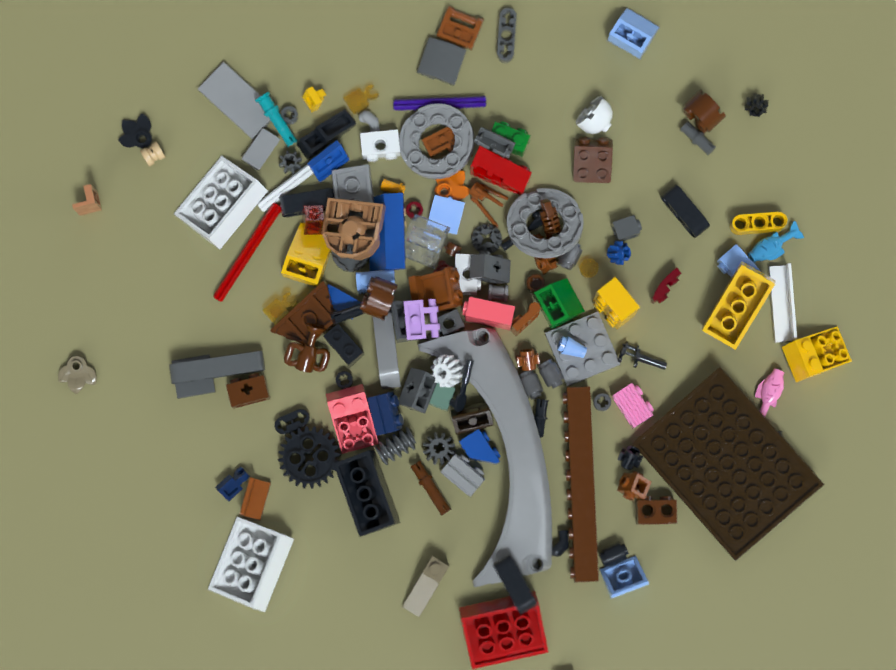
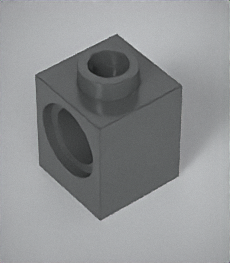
M634 215L614 221L611 225L616 241H626L638 237L640 230H642L639 219L636 220Z
M457 309L437 317L438 324H440L439 335H451L465 329ZM446 320H451L454 322V326L451 329H446L443 323Z

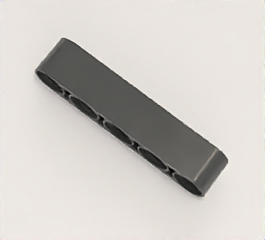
M263 351L169 364L171 384L264 371L265 364Z

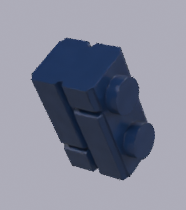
M393 391L367 398L376 436L403 429V416L399 414L397 408L399 400Z

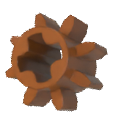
M534 349L520 350V355L516 356L517 366H521L523 371L536 369V364H540L539 355L534 353Z

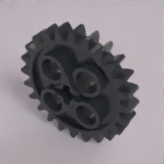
M305 426V432L298 428L297 435L291 432V439L285 437L288 443L281 444L284 451H278L280 455H283V458L278 459V462L284 463L280 469L287 470L283 476L290 475L289 482L291 483L296 480L295 486L297 487L300 483H303L304 489L307 487V484H310L311 489H314V483L321 487V481L328 484V476L334 478L331 472L336 471L334 463L339 462V460H336V457L341 456V454L335 452L339 446L332 445L336 440H329L330 433L323 435L324 430L322 428L319 432H316L315 426L312 428V431H309L308 426ZM306 439L313 440L312 448L305 449L303 447ZM321 444V447L312 456L314 460L312 462L310 460L307 461L303 469L298 471V468L307 459L305 455L312 454L316 446ZM321 451L328 453L326 461L318 459V454ZM299 454L301 461L298 464H293L291 462L292 455ZM314 466L316 473L313 476H307V467Z

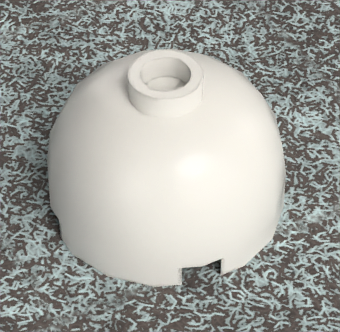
M599 96L590 103L591 106L588 109L584 108L576 120L577 125L589 134L605 132L611 126L612 108L602 96Z

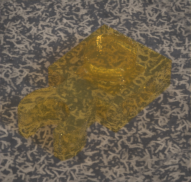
M373 85L367 86L363 93L359 88L344 97V101L353 115L369 107L368 100H376L379 97L378 93L374 95L369 94L370 90L374 89Z
M290 292L284 294L281 302L276 298L262 310L274 325L289 313L288 307H294L298 303L296 299L293 302L287 301V298L291 295Z

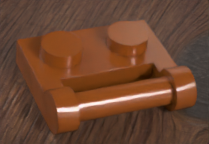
M449 6L437 37L472 50L484 19L480 17L478 19ZM451 17H453L466 23L472 24L475 27L474 29H471L464 25L453 22L450 19Z
M532 302L526 314L523 316L520 314L512 321L511 332L516 337L539 316L540 305L537 302Z

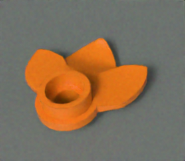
M459 171L450 177L436 179L438 185L435 188V195L447 198L452 197L454 200H462L467 197L470 189L463 186L465 172ZM447 189L448 193L446 195L441 194V190Z

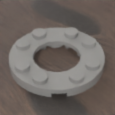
M430 104L419 108L403 124L399 136L400 153L407 166L419 176L428 179H444L456 174L468 163L474 150L475 138L470 122L458 109L446 104ZM442 124L449 127L454 133V148L443 159H429L420 150L419 140L421 134L431 125Z
M550 188L536 189L534 192L522 194L511 205L507 215L508 235L513 244L529 256L536 258L558 257L569 252L580 240L583 232V214H581L576 201L566 193ZM546 198L550 200L552 207H556L557 213L562 217L564 223L560 234L547 240L534 237L526 226L527 218L534 211L542 209L540 200Z

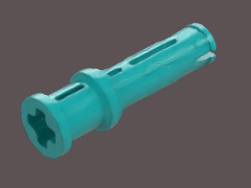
M268 91L257 98L255 102L259 103L264 111V116L270 118L287 147H289L298 140L294 137L278 112L279 106L274 104Z

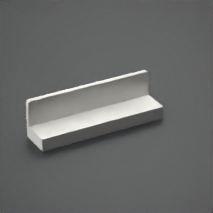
M787 263L784 266H769V277L774 279L776 283L770 292L774 343L793 342L797 339L791 263Z

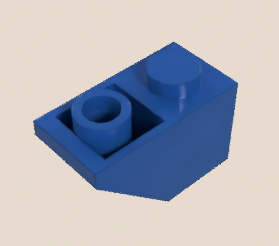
M477 429L459 441L469 459L495 465L500 463L498 458L501 456L495 447L491 448L488 444L490 439L485 431L480 432Z

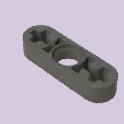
M505 8L500 13L497 58L502 63H508L514 57L517 15L512 8ZM507 13L510 14V17H513L510 18L509 26H506V18H504ZM504 31H509L512 33V38L504 40L501 34ZM504 45H508V53H511L507 55V58L500 54L504 52Z

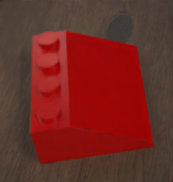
M535 591L531 592L538 605L523 614L519 613L510 596L459 607L472 669L548 653Z

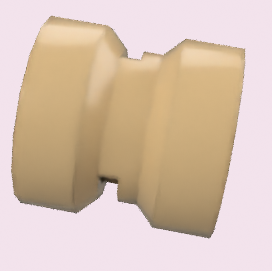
M156 141L149 148L140 150L149 167L154 165L155 161L166 158Z

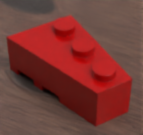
M479 146L470 166V175L519 196L524 194L532 172L526 166L517 165L511 160L502 158L482 146Z

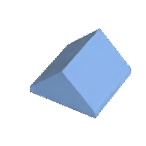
M636 556L612 567L608 566L600 569L610 598L649 584Z

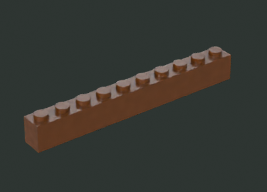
M567 387L562 397L563 404L567 406V411L563 412L564 423H567L568 431H564V441L568 442V450H565V462H569V469H566V481H570V489H567V500H571V508H567L568 520H571L572 528H568V537L572 539L573 546L569 547V558L573 559V567H570V578H574V582H598L590 387Z

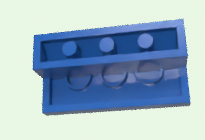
M387 193L374 196V203L384 204L386 210L383 228L379 233L380 246L369 257L370 271L406 269L404 194Z

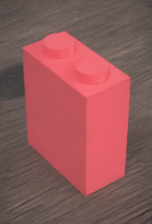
M469 297V302H464L462 315L465 316V321L510 331L515 306Z

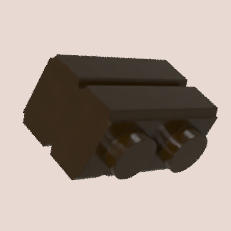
M486 402L465 406L461 412H456L454 409L451 410V418L456 435L494 425L492 412Z

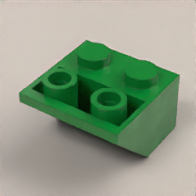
M567 278L551 283L534 292L533 297L540 305V310L551 329L585 312Z

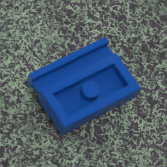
M336 140L307 164L317 180L322 182L332 174V170H337L350 159L341 144Z

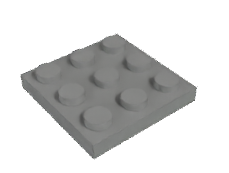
M598 312L545 333L567 387L620 365ZM569 336L587 347L585 356L581 358L561 354L557 350L561 337Z

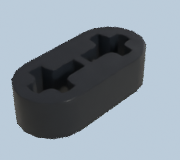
M298 409L278 418L275 421V429L279 434H289L298 430V428L308 425L310 415L304 409ZM299 413L306 415L304 423L300 421L293 422V420L298 418ZM281 421H284L285 423L291 421L292 423L286 426V431L278 428L281 425Z

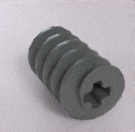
M406 427V434L402 430L399 431L400 437L392 434L393 441L385 438L386 445L381 441L379 442V448L374 445L382 462L386 465H389L388 458L393 462L395 461V454L400 458L402 457V451L408 454V447L416 450V441L408 427Z

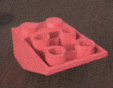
M363 384L326 394L327 404L342 454L379 444Z

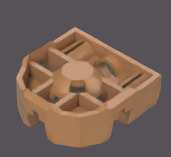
M328 198L322 228V235L327 247L340 258L363 260L371 257L380 246L379 233L383 228L386 206L379 203ZM349 211L363 212V217L349 216ZM328 224L339 225L338 233L327 232ZM367 229L375 230L374 237H367L365 231ZM359 233L360 236L354 240L353 236ZM348 244L354 245L352 254H346Z

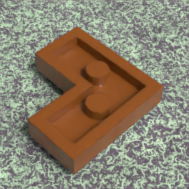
M445 127L422 139V143L430 158L445 150H448L449 153L453 150L455 135L449 127Z

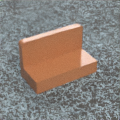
M91 184L83 186L87 201L72 204L73 209L79 215L101 211L98 192Z

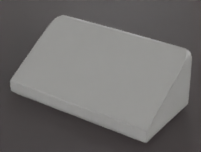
M262 128L241 159L255 170H260L280 139Z

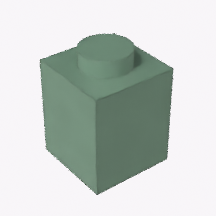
M437 383L429 405L448 412L449 402L453 399L456 388L440 387V384Z

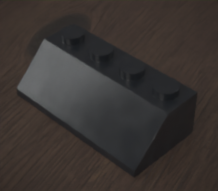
M368 450L334 463L359 537L400 523L374 450Z

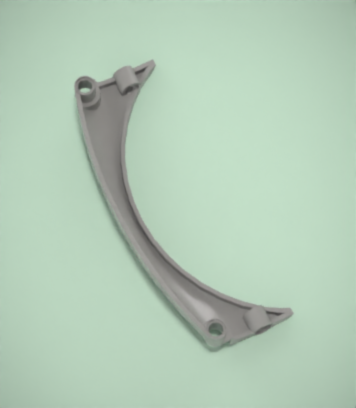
M480 328L473 331H463L441 336L419 344V351L434 355L437 358L445 354L448 356L454 355L455 359H460L459 366H463L460 370L462 373L464 372L466 360H474L469 382L474 385L492 411L506 447L510 474V494L506 521L493 555L484 569L473 580V586L478 587L502 582L493 564L508 555H511L522 576L548 570L552 565V511L543 449L525 389L498 333L494 329ZM486 333H488V340H487V341L485 340V334H486ZM539 558L542 561V567L538 565Z

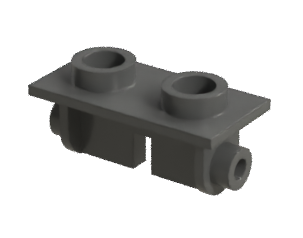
M483 127L480 128L474 140L477 146L480 145L503 156L502 158L506 157L508 159L515 146V142Z

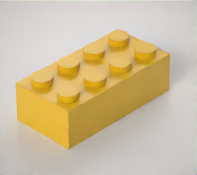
M741 261L702 326V331L736 350L775 286V280Z

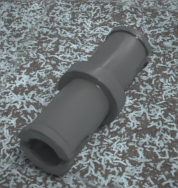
M689 121L680 129L681 132L692 140V144L700 147L706 155H710L716 148L715 145L704 137L705 134L699 132Z

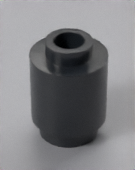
M619 542L602 549V552L598 553L604 567H612L626 560V555L629 554L625 544H620Z

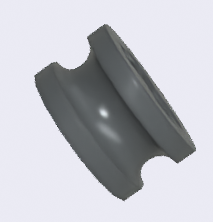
M287 106L281 111V116L286 124L292 125L297 122L298 113L294 107ZM290 111L291 114H295V116L292 115L293 119L289 120L288 117H284L287 116L286 112Z
M604 393L598 394L593 402L594 407L598 411H606L611 406V398ZM600 397H604V400L608 401V404H605L603 408L600 404H597V399L600 400Z

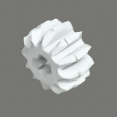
M445 354L436 358L433 361L434 365L430 367L434 371L430 376H435L436 378L434 383H439L440 387L446 386L447 388L458 384L461 381L460 377L463 376V373L460 371L463 366H459L460 359H455L454 355L448 356Z

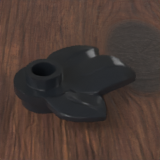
M142 113L138 117L137 122L122 120L124 135L118 141L127 148L137 146L143 149L149 147L152 143V136L150 134L152 125L148 117ZM146 137V141L140 142V138Z

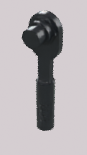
M539 211L534 212L532 215L534 221L527 227L529 232L543 225ZM508 239L500 246L506 251L514 244L511 239Z
M473 359L466 360L460 393L456 399H451L449 405L456 412H461L465 407L467 398L465 393L467 384L470 381L474 364Z

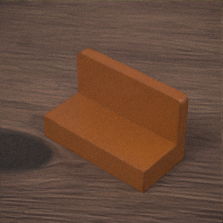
M250 477L240 515L261 521L271 483Z

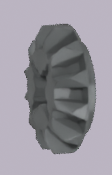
M490 224L480 225L472 234V244L478 252L487 251L492 254L499 249L502 243L501 232L496 226ZM492 233L490 240L493 242V244L487 241L482 245V235L487 236L488 234Z

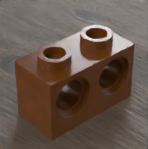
M661 496L660 500H652V497L637 500L636 524H677V500H672V496ZM644 505L651 507L652 513L650 516H645L642 513ZM663 505H668L671 508L670 515L662 514L661 508Z

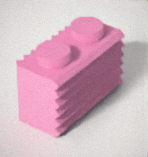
M633 383L612 396V399L632 429L653 416L652 411H654L649 401L645 402L641 397L643 392L638 385L634 386Z

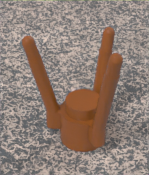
M476 182L469 191V195L472 196L471 201L479 207L494 226L498 227V224L479 200L483 201L485 198H488L500 207H503V203L488 193L504 200H508V197L487 187L485 184L481 185L479 182Z

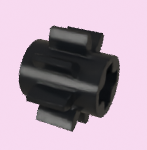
M754 93L751 97L746 98L745 110H749V116L760 117L763 113H767L768 100H764L763 94Z
M628 446L626 449L622 448L618 460L621 461L620 465L627 470H633L634 467L639 468L643 456L640 455V450L634 446Z

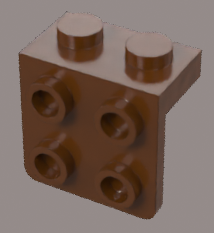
M589 137L575 139L573 180L575 182H611L613 140L605 137L598 138V140L590 139Z

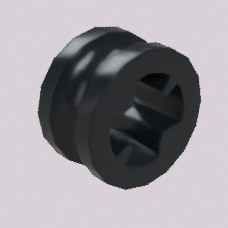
M342 371L337 374L336 383L341 389L349 388L353 384V377L349 372ZM344 375L348 376L349 383L347 385L346 383L341 385V380L339 379L341 376L343 378Z

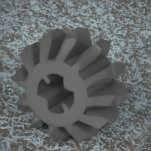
M435 432L434 440L430 436L427 437L428 441L431 442L430 444L423 443V446L429 448L424 450L423 454L431 453L426 459L429 461L434 457V465L437 464L438 459H440L441 465H444V457L447 461L451 460L447 454L455 455V451L449 450V448L455 447V443L448 444L452 439L450 436L444 440L445 433H442L441 438H438V434ZM439 444H442V448H445V450L440 451L439 454L435 453L436 449L434 450V446L437 447Z

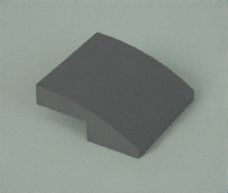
M429 37L416 73L430 79H438L453 86L456 83L466 49Z

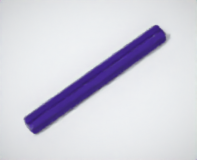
M486 97L395 99L393 101V109L395 111L418 110L430 104H446L454 108L486 107Z

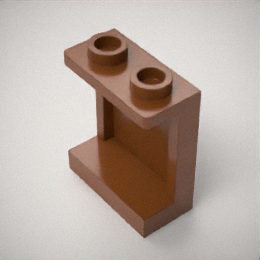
M445 267L444 270L408 277L412 301L423 300V307H429L428 299H436V306H438L439 311L463 306V293L460 290V275L457 268Z

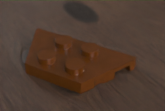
M322 281L270 331L292 341L299 342L302 345L307 344L310 335L307 323L323 326L325 331L317 335V339L333 325L334 319L331 320L330 313L335 312L327 283Z

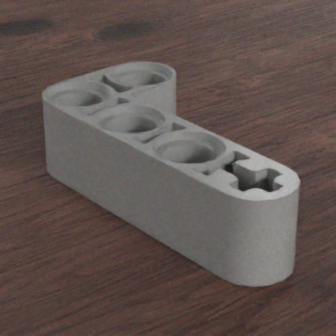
M389 310L384 321L373 317L382 389L401 387L392 310Z

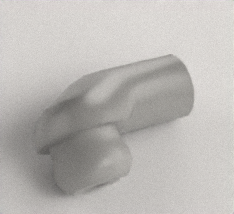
M363 111L359 114V121L369 124L371 132L380 131L379 120L370 111Z

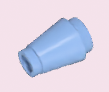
M562 336L557 350L561 354L583 358L587 347L569 336Z

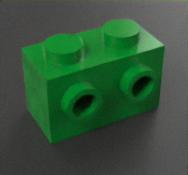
M495 121L491 131L515 142L511 153L523 158L531 135L524 129L518 128L516 130L511 128L510 124L500 121L498 123Z

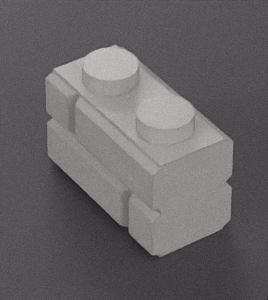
M455 454L441 470V473L466 495L471 497L485 481L484 473L477 467L473 469L469 466L468 463L470 461L462 454L460 456Z

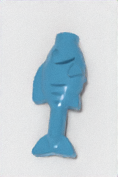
M793 221L789 231L780 237L778 232H775L770 237L758 241L751 252L748 253L749 259L753 263L777 259L785 253L781 248L784 242L793 237L803 239L804 236L799 230L796 221Z

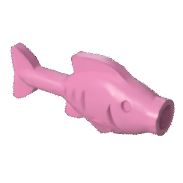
M775 368L758 385L755 394L756 398L762 399L760 413L764 417L770 405L774 408L776 407L777 400L784 389L783 376L785 372Z

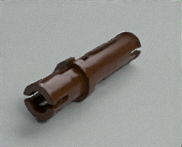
M421 461L412 465L410 468L418 478L419 485L423 486L440 515L442 516L452 510L434 484L432 475L427 473Z

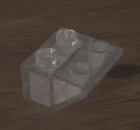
M415 214L405 236L406 258L435 269L451 227Z

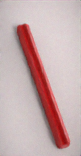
M275 203L271 205L214 293L213 297L219 302L224 300L281 212L279 205Z

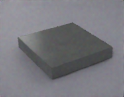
M210 354L173 360L171 362L174 364L208 359ZM214 378L175 384L177 399L216 393Z

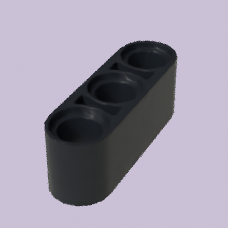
M673 185L660 196L664 204L693 238L698 237L710 227L707 219L678 185Z
M320 189L279 197L282 217L326 211L328 198H335L334 189Z
M511 555L493 564L520 614L538 605Z

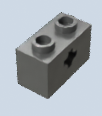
M480 251L478 255H471L470 278L493 284L510 283L511 260L504 259L503 255H490V252Z
M411 368L400 395L399 404L425 414L437 384L434 383L435 376H430L431 374L426 371Z

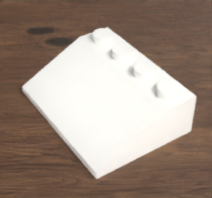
M221 156L176 210L174 215L215 247L221 249L268 191L257 179Z
M237 517L208 590L265 612L294 539Z

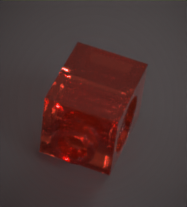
M323 205L304 206L302 216L304 235H321L324 222Z

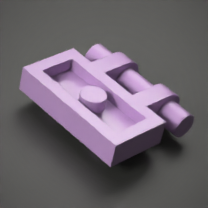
M428 299L429 307H423V300L403 301L406 340L425 339L426 331L431 330L432 338L439 337L440 324H438L437 318L439 308L436 306V299ZM424 313H429L430 324L425 325Z

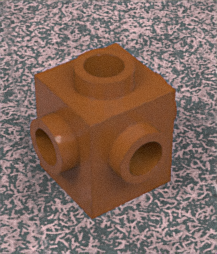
M636 471L623 473L619 480L617 491L621 492L625 499L634 501V499H645L651 481Z

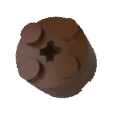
M701 89L683 105L684 115L690 121L694 119L697 123L696 127L704 134L712 131L726 117L724 112L722 114L718 112L720 107L707 93L702 95Z
M377 276L375 278L371 277L367 286V292L369 293L368 295L364 294L360 304V310H363L362 313L384 321L392 305L394 290H397L398 284Z

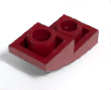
M678 268L669 273L660 283L651 299L652 304L655 302L660 304L668 298L667 294L670 292V289L667 285L671 287L679 281L678 277L682 274Z

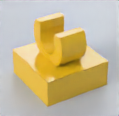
M312 86L306 89L302 98L311 112L319 109L326 93L323 89L315 91Z

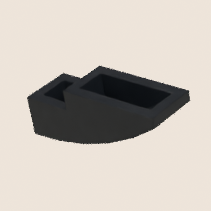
M344 109L316 126L315 130L300 138L297 146L307 160H309L356 125V122L347 110Z

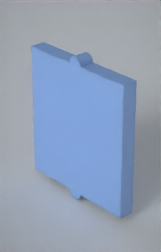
M435 195L427 227L440 230L441 233L444 231L457 235L465 202L454 200L452 197L447 198Z

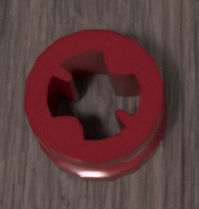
M412 201L406 207V214L410 219L417 220L423 214V207L419 202ZM412 206L420 209V212L417 211V215L409 212V210H412Z

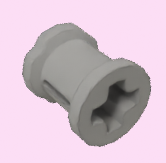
M489 284L488 301L499 299L507 302L508 285L502 287Z

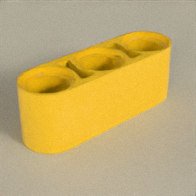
M782 212L742 214L734 217L730 223V230L735 235L779 232L786 226L788 219ZM773 218H779L782 225L776 226L773 223ZM754 220H761L763 227L755 226ZM741 221L744 224V228L738 229L735 226V222Z

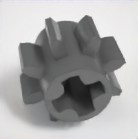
M287 150L285 156H280L283 162L279 164V167H285V174L290 171L294 175L296 169H301L298 163L302 162V158H296V151L293 154H289ZM292 159H293L294 165H293V164H290V165L288 166L287 161H290V162H291Z

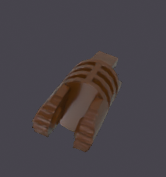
M547 198L540 200L542 211L539 212L546 239H550L552 234H557L558 236L562 229L556 207H552L550 200Z

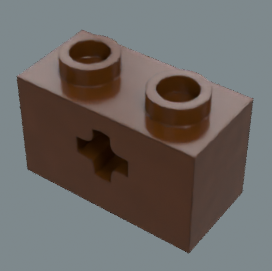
M260 373L249 375V379L241 381V378L230 380V384H226L230 404L233 409L271 399L264 375L260 376ZM246 386L253 388V390H250L249 395H247L246 392H243L244 390H246Z

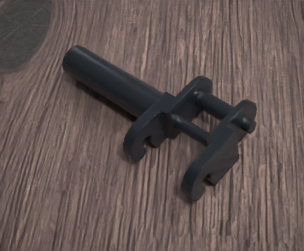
M627 341L622 345L623 348L618 358L619 363H621L622 357L626 354L633 357L634 368L637 367V362L640 361L663 370L666 369V362L640 354L639 345L634 347L628 345ZM626 350H633L634 354L626 352Z

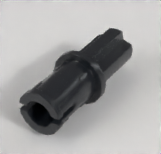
M536 399L534 419L539 437L542 438L544 436L546 419L548 420L546 414L549 400Z

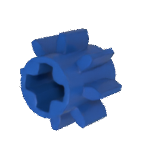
M614 241V245L608 247L607 256L611 259V263L623 265L624 261L629 260L631 250L627 243Z

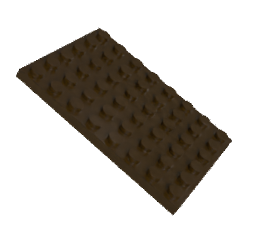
M720 367L632 443L735 561L824 486V483Z

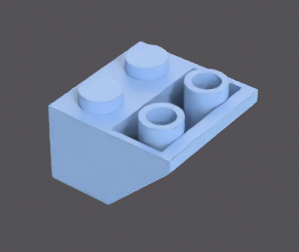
M627 8L610 32L608 41L640 59L659 27Z

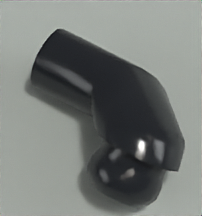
M560 530L559 542L552 546V556L556 557L561 556L569 547L568 530Z

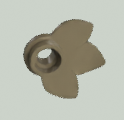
M73 356L68 360L67 365L60 369L58 380L59 382H68L69 389L73 393L78 394L83 389L85 383L95 385L97 376L94 369L87 366L86 360L83 357ZM75 362L80 364L79 369L74 368L73 364Z

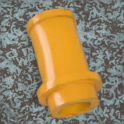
M383 179L380 190L404 194L406 186L403 183L398 184Z

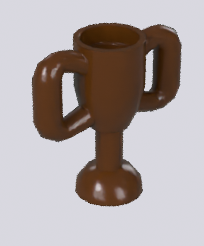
M307 323V329L310 332L307 344L303 346L297 342L289 343L285 351L284 363L308 373H312L313 370L317 372L325 371L330 359V352L325 348H316L314 346L317 335L322 334L325 328L315 323ZM297 348L299 350L297 359L291 360L293 351ZM317 354H323L320 366L315 364Z

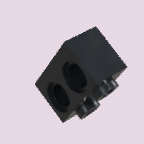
M339 324L324 335L325 340L349 367L364 356L363 351Z

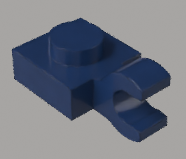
M240 466L236 469L233 477L229 474L215 488L229 502L243 489L240 485L248 480L250 476Z

